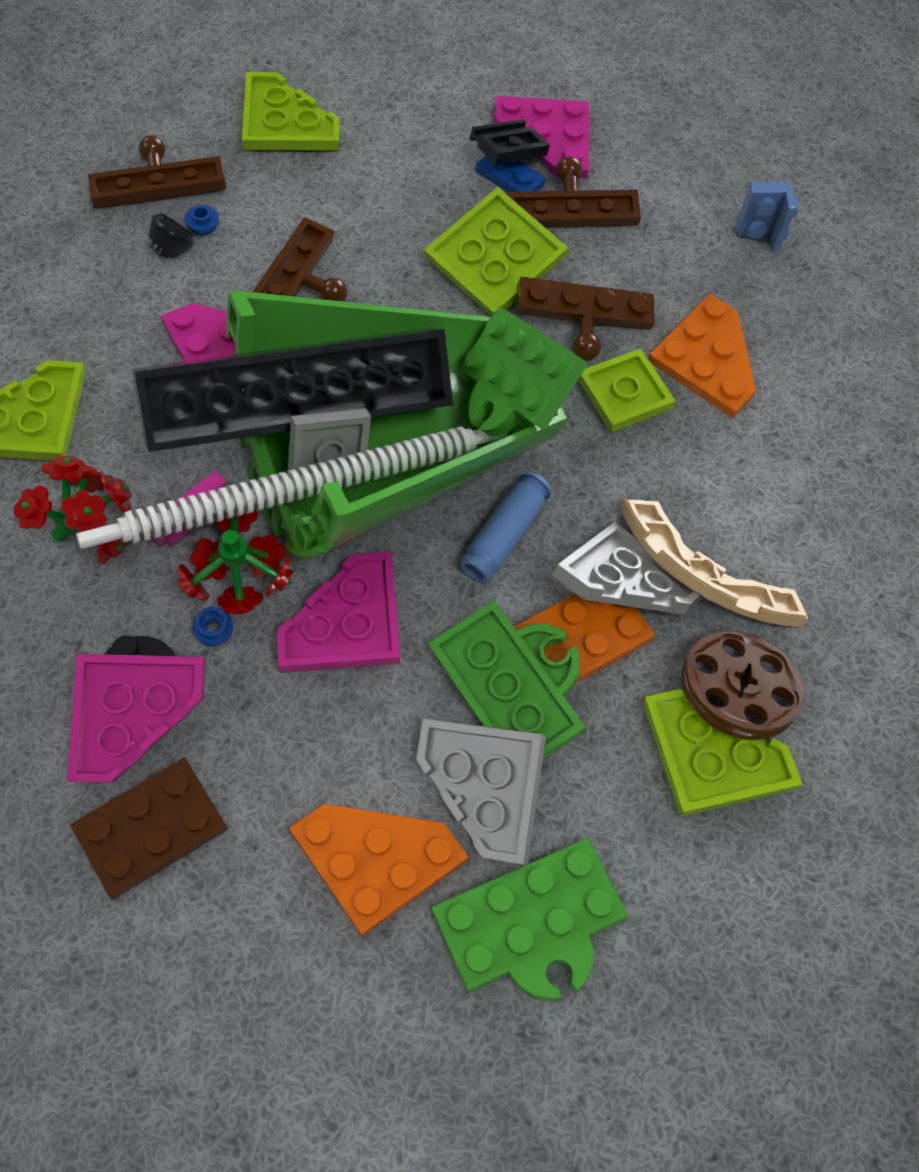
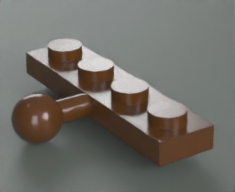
M154 135L145 136L139 143L140 155L148 161V166L88 174L91 200L94 208L226 190L220 156L161 164V159L165 155V145L159 137Z
M573 156L562 158L556 169L559 179L564 182L565 191L507 192V195L544 227L639 225L641 219L638 189L578 191L577 180L581 177L583 169L581 162Z
M304 217L253 292L296 297L304 285L319 292L323 300L344 302L347 297V287L342 280L338 278L324 280L311 274L332 243L335 231Z
M520 277L517 283V314L579 322L580 335L574 340L573 351L574 354L585 361H590L596 358L601 350L600 340L594 335L593 324L651 330L655 324L654 294Z

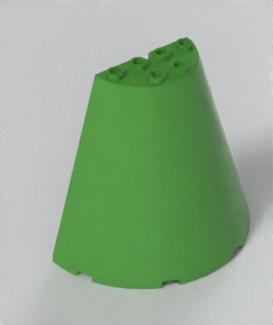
M229 291L226 333L228 337H233L236 353H233V355L425 328L445 329L453 405L371 418L368 450L378 447L382 448L385 445H392L393 443H400L405 440L409 441L424 435L428 436L432 433L436 434L437 432L460 426L464 429L470 428L472 431L479 429L471 423L468 410L470 397L477 381L460 368L466 359L467 353L474 347L483 333L490 317L246 291ZM560 407L546 430L539 428L523 417L518 425L508 432L507 437L476 445L475 450L458 458L438 464L434 463L433 465L424 466L419 469L416 468L411 471L407 470L404 473H397L392 476L388 475L385 478L379 477L377 480H370L355 486L351 485L347 488H341L338 482L322 484L320 493L317 496L314 494L310 498L303 496L302 500H293L291 503L284 502L283 505L279 506L274 504L272 508L268 509L264 506V509L261 511L274 535L284 534L289 541H285L284 547L289 552L300 558L318 557L546 442L564 428L567 417L564 410ZM290 430L238 438L240 449H250L251 465H247L246 469L249 480L255 479L258 482L260 477L265 476L268 478L272 474L277 476L280 472L287 473Z

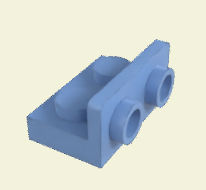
M750 182L735 225L737 237L758 239L763 236H769L772 251H779L783 240L788 238L790 222L793 217L797 216L799 208L798 197L793 195L791 182Z

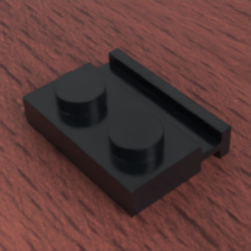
M524 119L472 127L469 138L471 141L478 142L477 147L495 165H505L506 163L545 157L550 147V144L533 127L525 126L526 121Z

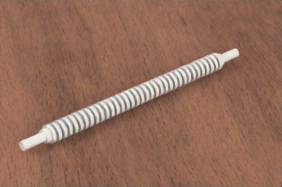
M460 426L440 431L436 434L432 433L428 436L424 435L419 438H413L409 441L405 440L400 443L385 445L382 448L366 450L363 453L358 452L354 455H346L345 458L338 457L335 460H327L326 463L319 462L316 465L311 464L307 467H299L297 471L291 469L287 473L280 472L277 476L272 474L268 478L265 476L260 477L258 482L252 479L248 481V485L246 482L238 483V488L233 484L228 486V490L225 487L218 488V492L214 489L209 490L207 495L205 492L198 493L197 498L195 495L187 496V502L184 497L178 498L177 506L173 500L167 501L166 507L163 503L156 504V512L152 505L145 507L146 515L142 508L135 509V518L131 511L124 512V517L116 519V523L76 533V538L80 549L119 539L123 543L131 541L133 544L140 542L139 534L143 541L150 540V531L154 538L161 537V530L165 536L172 534L171 526L174 532L178 533L182 531V525L185 530L193 528V524L196 528L202 526L203 521L206 525L212 524L213 518L216 522L223 521L224 517L226 519L233 518L234 514L237 517L242 516L244 511L246 514L253 513L254 509L256 511L263 510L264 506L268 509L272 508L274 504L279 506L283 505L284 502L291 503L293 500H302L303 496L305 498H310L313 494L317 496L320 493L322 484L338 482L341 488H347L351 485L355 486L370 480H377L379 477L385 478L388 475L392 476L397 473H404L407 470L411 471L416 468L419 469L424 466L433 465L434 463L438 464L443 461H449L470 453V451L476 449V445L503 439L508 436V432L504 435L489 436L479 429L472 431L470 428L464 429Z

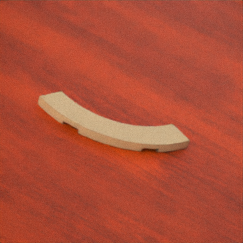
M624 500L620 509L636 539L660 566L688 588L726 609L753 619L783 626L801 628L804 626L808 617L795 589L779 588L750 579L737 580L725 574L726 569L699 551L694 554L683 544L681 534L668 520L659 502Z

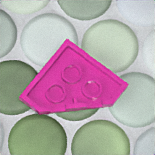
M496 96L495 123L524 119L526 127H533L550 144L547 156L539 157L538 159L547 165V169L552 174L558 176L556 169L562 158L573 156L582 164L583 170L580 178H588L589 102Z
M192 303L160 315L165 329L184 362L236 353L233 337H228L226 333L227 312Z
M392 551L352 554L342 564V569L329 582L326 580L305 601V606L291 620L287 619L277 629L278 667L280 673L400 664Z
M77 654L67 781L115 783L204 700L206 658Z

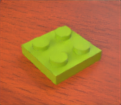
M641 348L588 367L578 379L579 384L610 433L673 410L676 402Z

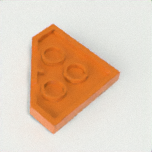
M711 293L649 354L648 360L651 364L733 419L755 394L756 387L739 313L736 309Z
M324 804L289 827L291 835L361 937L469 861V856L442 822Z

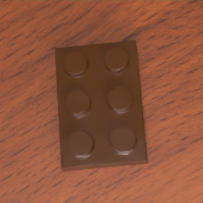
M185 757L70 824L111 900L116 899L228 830Z

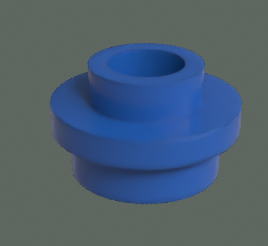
M198 205L187 211L185 223L187 228L194 234L205 236L214 232L219 224V217L214 208L207 205Z
M205 608L198 613L193 621V633L196 639L206 646L221 645L233 633L232 618L220 608ZM216 623L221 626L215 632L206 631L210 624Z

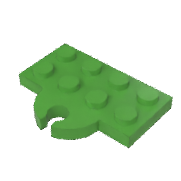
M499 306L494 315L487 321L483 333L474 347L467 353L466 359L460 368L477 381L470 397L468 407L469 419L474 426L489 436L506 434L515 428L523 417L539 428L546 430L585 370L588 362Z
M493 600L428 643L430 649L483 727L545 735L543 760L586 732L585 725L565 699V696L575 687L580 675V656L577 646L569 649L567 656L559 662L550 661L545 656V652L550 646L564 644L568 640V634L562 629L549 624H530L516 630L497 602Z
M589 838L431 907V912L467 994L508 975L518 990L534 1000L545 1002H558L561 999L559 988L553 986L547 980V968L553 964H562L567 967L571 975L570 988L576 994L582 988L592 970L594 950L590 937L624 922L628 918V914Z

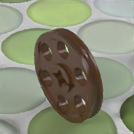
M730 630L708 634L694 644L682 667V688L691 707L709 725L733 737L747 740H764L783 733L793 723L804 702V686L795 665L775 645L753 634ZM723 646L734 647L739 651L741 657L728 655L724 651ZM695 662L709 664L713 668L714 673L707 674L700 671L696 667ZM760 662L771 663L776 667L778 673L767 672L762 668ZM745 671H747V675L744 680L745 689L738 698V693L741 688L740 680ZM705 695L718 696L724 702L725 707L712 706L707 701ZM771 695H782L788 700L790 707L778 705ZM752 711L757 713L762 718L763 724L758 725L750 722L744 715V712Z

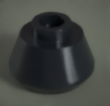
M163 213L153 215L148 235L153 241L150 245L153 250L165 258H168L170 254L177 257L193 245V235L185 227Z

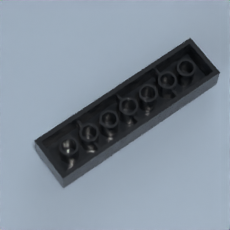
M425 328L131 369L145 447L148 452L289 431L291 416L366 408L371 418L453 405L445 329Z

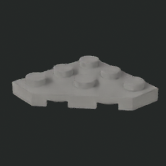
M615 522L561 561L552 574L569 591L576 593L585 600L684 615L702 598L700 594L688 588L660 566L643 548L636 537Z
M422 719L416 761L441 792L439 795L456 820L462 823L474 841L472 844L481 857L528 865L546 736L529 732Z

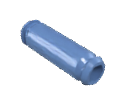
M533 472L520 475L518 481L512 485L466 549V554L461 556L460 561L462 571L469 578L479 583H485L493 579V573L499 571L545 505V500L550 498V485L542 476Z

